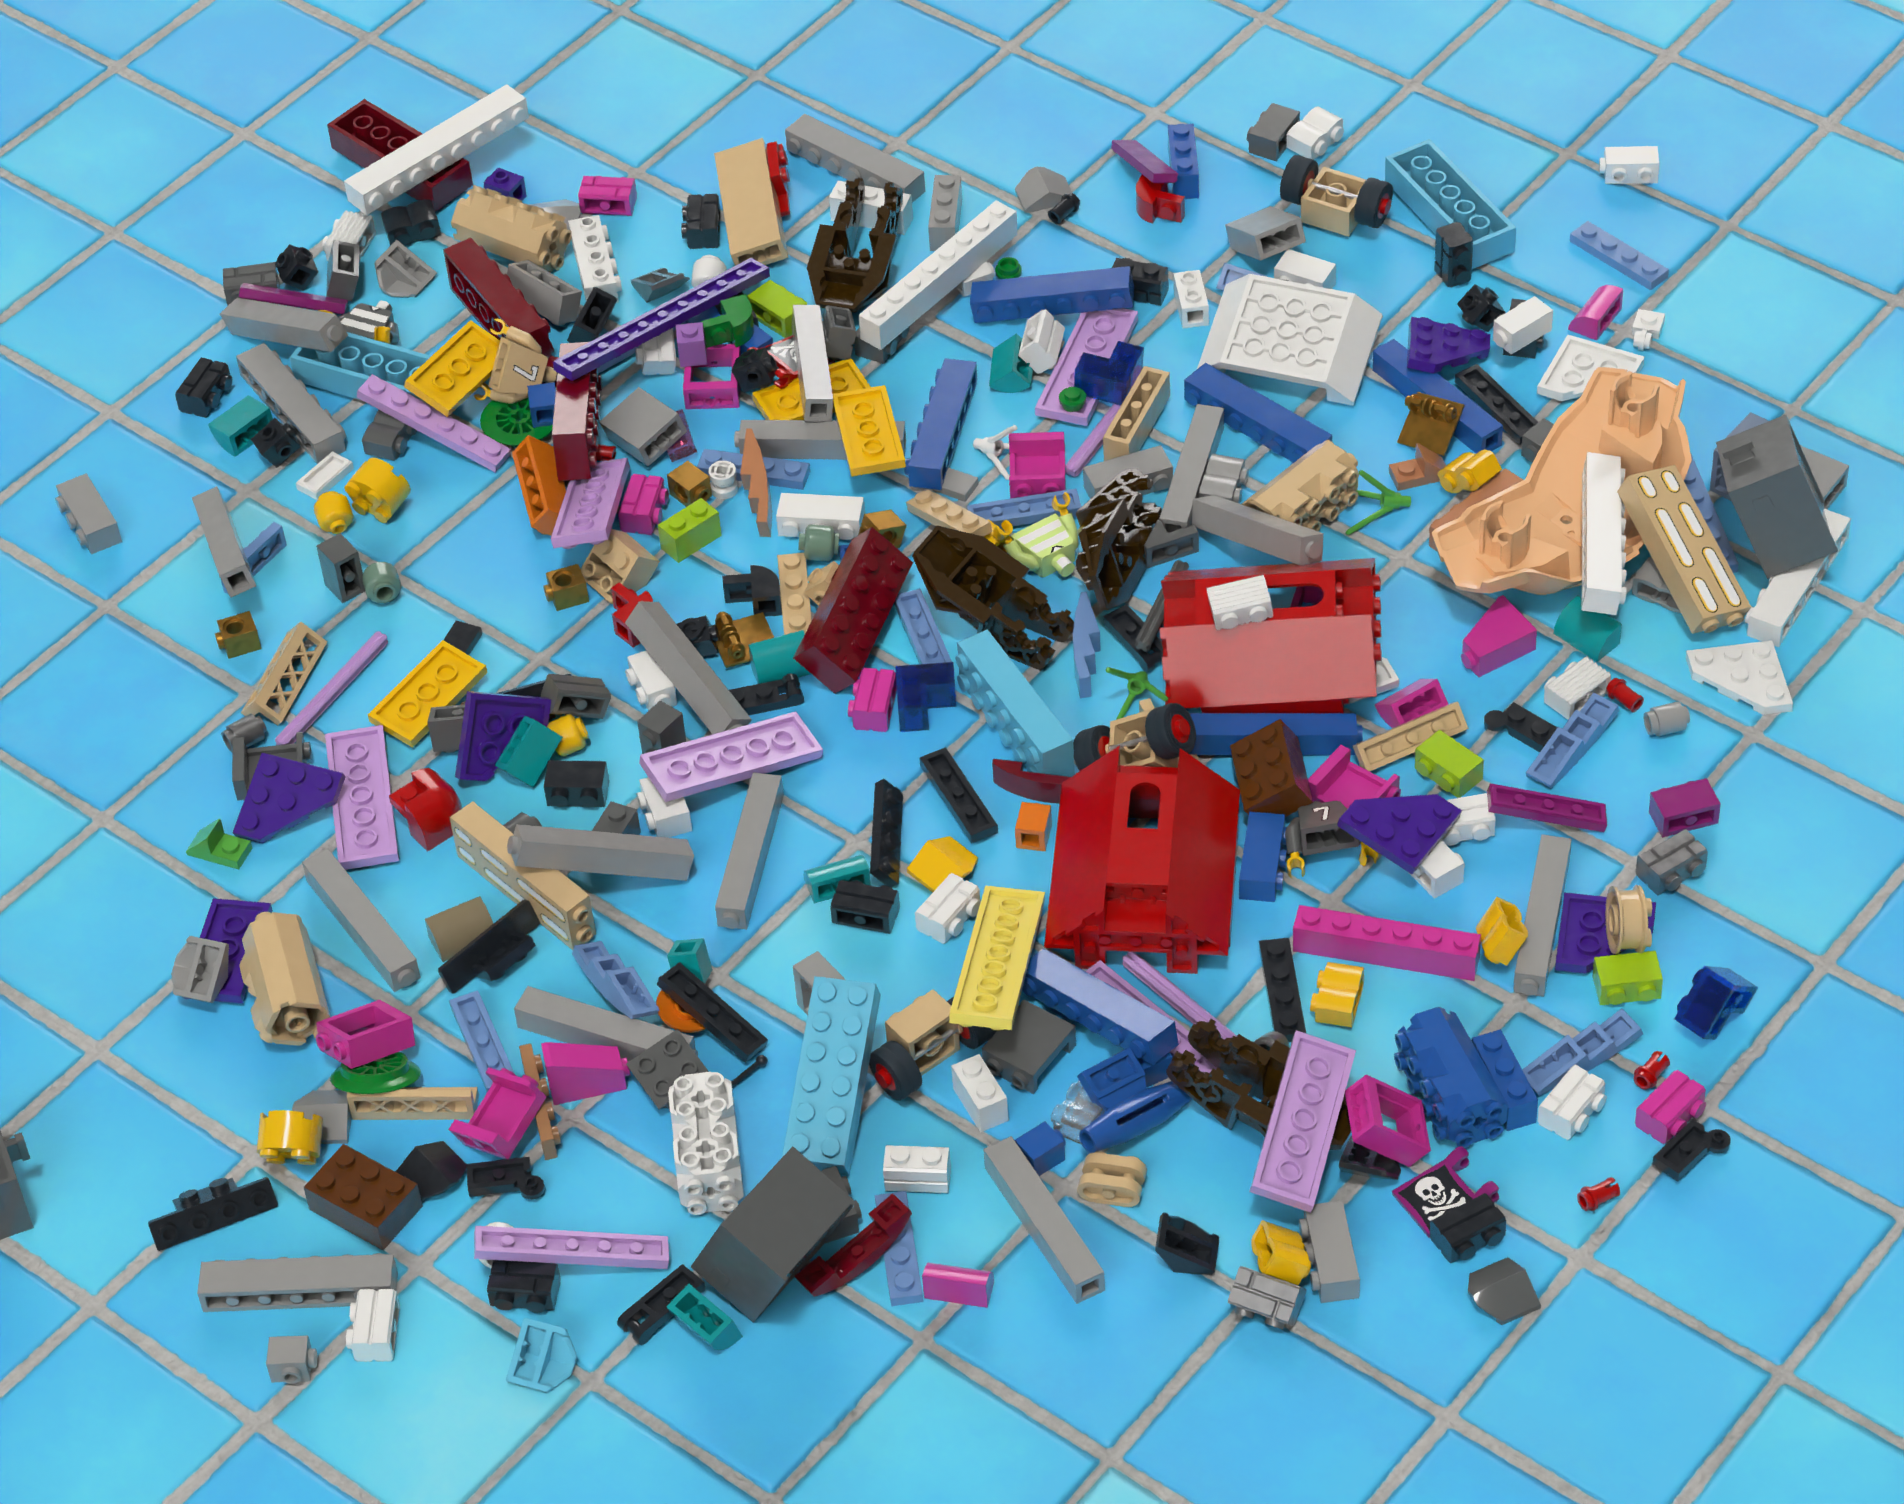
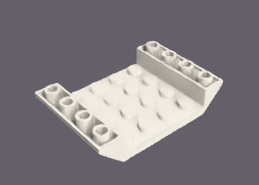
M1248 274L1226 284L1197 369L1206 362L1223 373L1228 369L1325 388L1327 401L1354 406L1383 316L1382 313L1355 293Z

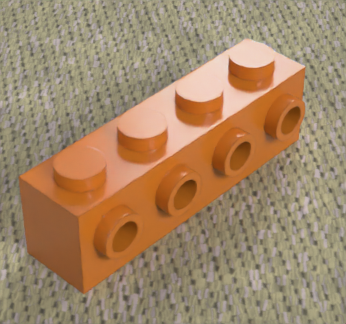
M528 435L512 452L531 527L541 534L552 536L566 488L563 480L558 481L553 446Z

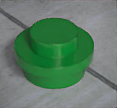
M1005 257L999 260L995 268V274L999 279L1018 278L1022 274V268L1015 258Z
M1068 387L1060 392L1059 402L1066 411L1076 412L1083 408L1086 402V393L1081 388Z

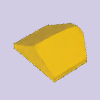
M951 836L928 840L907 867V873L934 892L949 874L953 873L961 878L970 874L978 863V857Z

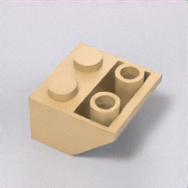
M611 529L608 540L593 546L581 567V572L585 581L613 604L611 587L620 582L626 588L632 589L635 592L647 585L660 561L626 532Z

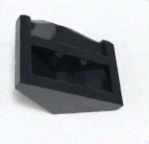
M1350 1136L1339 1161L1341 1172L1371 1178L1399 1179L1401 1168L1397 1161L1353 1142L1352 1136Z
M444 1141L415 1146L395 1172L418 1184L421 1201L424 1203L425 1199L444 1193L457 1184L464 1173H467V1165Z
M1162 1213L1159 1220L1155 1251L1173 1272L1212 1275L1215 1272L1220 1237L1214 1233L1212 1235L1195 1223L1179 1216H1169L1168 1213Z

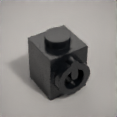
M706 615L698 618H687L677 623V626L702 657L718 653L716 642L720 641L719 631L716 624L711 625Z

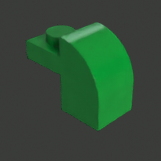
M746 294L721 300L722 315L701 321L703 322L706 348L733 341L735 347H739L748 342L754 334L751 303Z

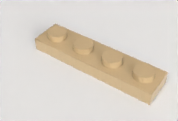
M930 490L921 491L914 498L906 502L908 512L935 526L983 537L993 531L990 521Z
M804 552L777 555L784 635L804 630V633H806L812 619L810 598L804 593L808 585Z
M1453 702L1353 745V749L1360 767L1372 771L1414 753L1419 745L1438 730L1451 737L1469 728L1459 703Z

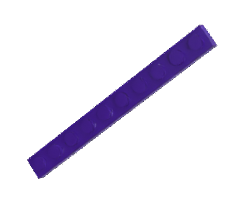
M749 258L554 360V371L571 381L578 379L582 375L620 357L622 354L661 335L676 325H680L705 310L718 305L721 300L737 295L741 291L770 277V269L755 259Z

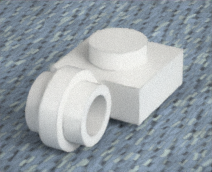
M1638 309L1632 328V335H1635L1633 347H1638L1639 351H1644V349L1650 350L1652 338L1659 339L1665 321L1664 313Z

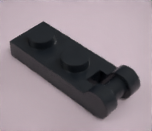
M1127 604L1103 616V624L1139 661L1143 671L1149 672L1155 668L1156 664L1162 663L1163 647L1157 635L1148 650H1153L1155 653L1150 655L1148 651L1136 648V638L1144 622Z
M793 673L783 676L780 680L729 690L748 715L800 705L804 701L802 690L799 689L800 682L798 676Z
M680 1265L623 1312L618 1318V1327L624 1332H631L632 1338L640 1345L647 1343L653 1333L674 1316L666 1306L688 1284L702 1293L706 1289L705 1282L685 1265ZM644 1316L646 1320L640 1324L638 1320Z

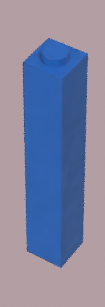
M1392 339L1373 350V371L1405 397L1420 392L1465 405L1453 436L1473 452L1478 453L1481 450L1493 451L1502 446L1503 425L1438 373L1407 368L1408 349L1398 341Z
M1189 713L1196 730V743L1194 749L1189 753L1190 755H1232L1231 744L1279 719L1298 737L1302 755H1331L1340 745L1351 750L1350 755H1356L1353 745L1363 740L1362 725H1357L1356 713Z

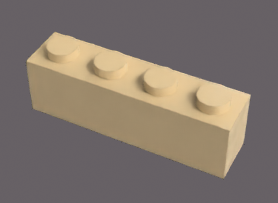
M1147 366L1143 367L1103 436L1104 461L1140 450L1170 397V372Z

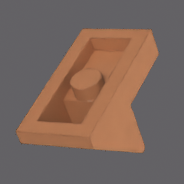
M1417 443L1415 459L1389 464V474L1397 491L1439 482L1440 479L1437 473L1446 464L1442 456Z

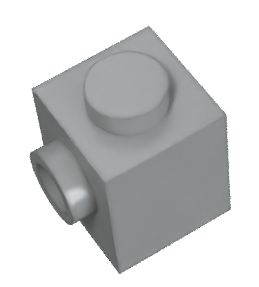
M269 1337L266 1366L271 1383L286 1382L294 1384L310 1381L312 1368L317 1367L318 1358L316 1348H311L309 1337Z

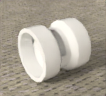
M729 461L713 463L709 467L708 472L712 495L718 499L732 498L738 492L735 465Z

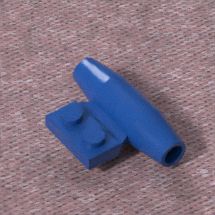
M1129 1047L1081 1072L1077 1076L1092 1103H1096L1105 1110V1112L1080 1131V1142L1089 1153L1124 1144L1164 1123L1189 1103L1192 1098L1172 1081L1146 1088V1073Z

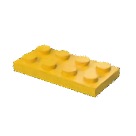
M470 320L405 380L404 388L448 417L491 377L500 340Z
M851 358L828 365L832 394L871 387ZM799 378L794 379L783 389L772 385L752 392L753 401L765 420H804Z
M882 385L833 394V408L851 477L905 468V457L886 386Z
M442 640L368 714L369 722L375 726L383 725L385 732L413 748L429 732L427 721L431 707L456 705L467 694V691H470L488 673L486 665Z

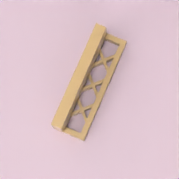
M302 622L294 626L285 635L241 713L244 716L250 713L255 716L260 712L278 726L286 716L328 641ZM304 637L317 645L314 651L306 652L303 643ZM300 658L303 671L294 672L291 660ZM289 678L292 690L283 692L280 679ZM277 698L280 707L279 713H276L266 705L269 699Z
M404 1087L399 1090L378 1094L347 1092V1101L352 1120H470L477 1110L479 1098L477 1087Z

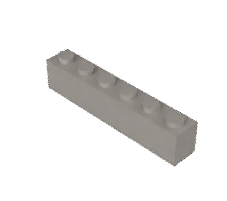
M803 114L785 129L787 150L850 181H855V178H863L865 186L884 189L885 183L893 182L894 187L902 188L903 193L912 195V203L925 192L924 171L807 114Z
M262 343L236 356L241 377L266 406L270 407V410L283 425L287 422L297 432L296 440L317 464L332 451L337 454L346 451L344 443L346 433L340 424L336 425L329 411L327 409L323 410L320 407L314 394L310 395L307 392L302 380H297L288 365H283L275 350L271 351L265 343Z
M383 1253L357 1256L346 1254L332 1257L311 1256L308 1258L280 1257L277 1259L259 1260L253 1258L234 1261L215 1260L201 1262L197 1294L203 1312L350 1306L351 1302H356L357 1293L360 1289H374L375 1291L379 1289H394L396 1291L398 1271L394 1255Z

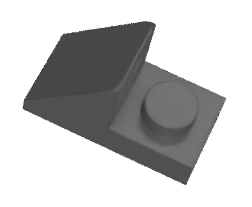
M1158 520L1144 545L1147 568L1199 552L1198 530L1194 525L1168 533L1161 521Z

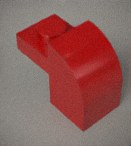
M1142 174L1136 184V211L1143 220L1152 224L1156 217L1181 223L1185 217V196L1168 193V183H1153Z
M619 582L611 587L613 606L617 610L612 614L614 631L617 636L634 648L640 644V641L625 622L639 601L653 602V599L648 591H644L638 596L634 590L626 588Z

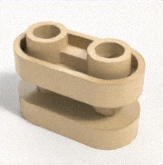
M1105 1152L1090 1153L1085 1157L1082 1168L1083 1175L1079 1179L1077 1193L1080 1197L1090 1202L1121 1207L1136 1206L1140 1201L1141 1185L1145 1181L1147 1167L1139 1158L1134 1156L1126 1157Z

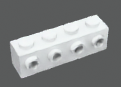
M599 215L568 220L569 230L572 231L571 242L585 300L587 301L593 287H597L617 298L616 303H618L617 292L622 291L619 275L614 276L618 272L615 258L610 259V257H613L611 242H606V240H609L607 226L601 225Z

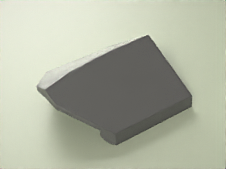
M660 268L632 279L631 283L647 303L676 290L690 280V278L685 277L683 273L674 274L668 272L666 268Z
M1509 1257L1469 1274V1295L1479 1308L1496 1318V1322L1500 1325L1541 1309L1540 1301L1526 1270Z

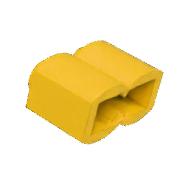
M1481 450L1476 454L1471 452L1461 454L1441 469L1437 475L1441 486L1447 492L1459 493L1463 489L1467 491L1477 490L1497 475L1502 468L1492 451Z
M1499 897L1495 898L1476 925L1477 934H1481L1484 956L1492 963L1508 965L1528 937V931L1521 922L1522 915L1516 905Z
M1327 962L1325 970H1320L1318 973L1317 988L1319 992L1318 994L1313 993L1310 1011L1315 1012V1022L1352 1028L1364 986V967Z
M1262 1220L1251 1239L1253 1253L1258 1256L1259 1270L1266 1275L1299 1285L1301 1280L1308 1276L1311 1269V1261L1304 1250L1301 1235L1298 1232Z

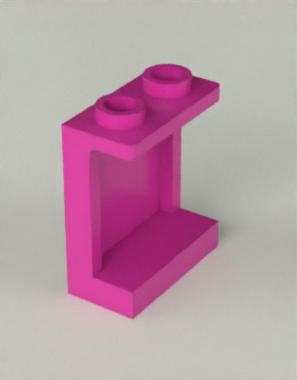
M1064 432L1009 434L1010 499L1066 490Z
M1340 745L1308 779L1313 802L1340 801L1347 809L1354 800L1400 797L1401 789H1399L1400 776L1393 774L1387 781L1350 762L1351 750L1343 745Z
M488 1067L485 1074L492 1079L493 1084L469 1123L455 1119L448 1130L465 1146L508 1160L547 1096L537 1088L539 1083L527 1075L518 1077L505 1068H501L499 1071Z

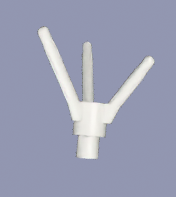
M1016 425L992 437L976 438L973 442V447L985 453L1006 480H1009L1010 475L997 456L1004 449H1009V443H1003L1000 439L1017 430Z

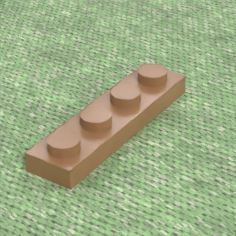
M531 1043L519 1046L525 1075L536 1080L539 1083L537 1088L546 1096H549L546 1078H539V1073L544 1072L540 1054L534 1055ZM544 1100L535 1115L544 1158L545 1160L557 1158L555 1145L561 1144L557 1126L551 1127L550 1121L555 1120L552 1102L545 1103Z

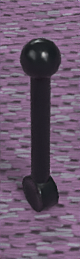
M764 1055L757 1056L754 1064L731 1081L732 1088L758 1067L766 1066L768 1062L767 1057Z

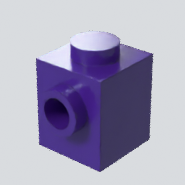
M497 168L483 182L485 189L488 188L500 192L501 195L506 197H513L521 201L527 197L524 177L507 170Z

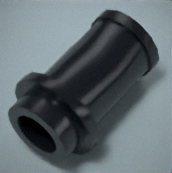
M1064 194L1061 198L1062 200L1053 209L1048 211V216L1053 223L1060 224L1070 213L1078 211L1080 200L1075 194Z

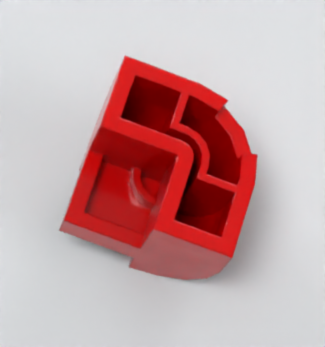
M422 768L412 772L413 781L390 794L389 799L390 803L407 819L410 835L428 852L453 836L450 817L461 810L462 805L455 790L436 771L430 768Z

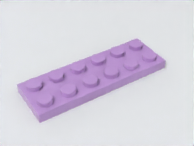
M1123 308L1083 312L1080 314L1035 406L1036 416L1088 426L1138 321V311ZM1068 387H1078L1084 390L1086 402L1083 408L1076 412L1066 411L1059 402L1060 392Z
M628 458L597 462V467L592 468L591 479L569 481L551 536L553 548L571 549L578 544L590 543L596 545L608 540L630 469Z
M795 711L641 754L639 764L664 801L668 802L749 779L753 773L766 774L822 758L823 748Z
M383 725L325 734L328 768L341 772L346 777L337 803L333 805L338 862L345 870L399 861L393 805L389 799L391 786Z
M1297 1030L1295 1031L1249 1192L1311 1213L1356 1050Z

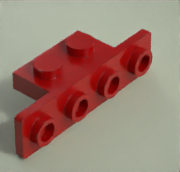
M775 141L767 143L769 175L777 193L781 217L790 214L787 183L790 182V177L786 168L788 159L784 147Z

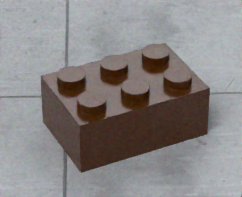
M1281 719L1230 745L1244 811L1248 815L1250 811L1285 814L1286 817L1298 811L1299 807L1313 803L1298 737Z
M345 1144L333 1154L303 1187L309 1210L381 1250H384L423 1207L417 1183Z

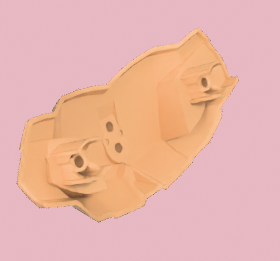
M1598 367L1589 379L1582 396L1557 418L1537 453L1525 480L1468 507L1459 518L1436 528L1432 532L1441 562L1445 563L1456 589L1490 594L1515 588L1532 594L1547 595L1582 585V472L1587 452L1620 456L1621 468L1625 469L1624 480L1629 475L1673 465L1677 467L1682 479L1685 480L1692 461L1686 429L1679 419L1686 381L1682 379L1677 386L1661 377L1632 373L1626 369ZM1625 508L1623 518H1626L1624 535H1626L1624 552H1626V563L1640 554L1639 550L1644 545V542Z

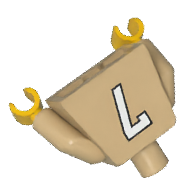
M494 319L501 322L503 328L500 332L490 328L491 332L495 335L505 334L506 338L501 337L489 385L483 383L480 386L485 390V395L475 394V399L480 401L490 397L493 401L513 404L529 397L527 386L542 384V382H555L557 372L554 371V368L546 366L548 357L541 354V346L529 333L514 326L507 327L506 322L502 319Z

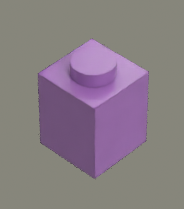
M703 322L676 325L680 367L706 365L707 355Z

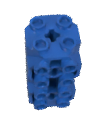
M1442 1007L1432 1008L1415 1014L1410 1019L1412 1025L1407 1030L1403 1026L1395 1034V1042L1399 1052L1394 1053V1059L1399 1071L1404 1070L1411 1093H1423L1424 1098L1420 1100H1422L1425 1117H1430L1436 1139L1439 1141L1447 1139L1455 1142L1458 1147L1466 1148L1472 1143L1498 1137L1504 1131L1502 1125L1507 1121L1508 1104L1457 1014L1452 1011L1448 1014Z

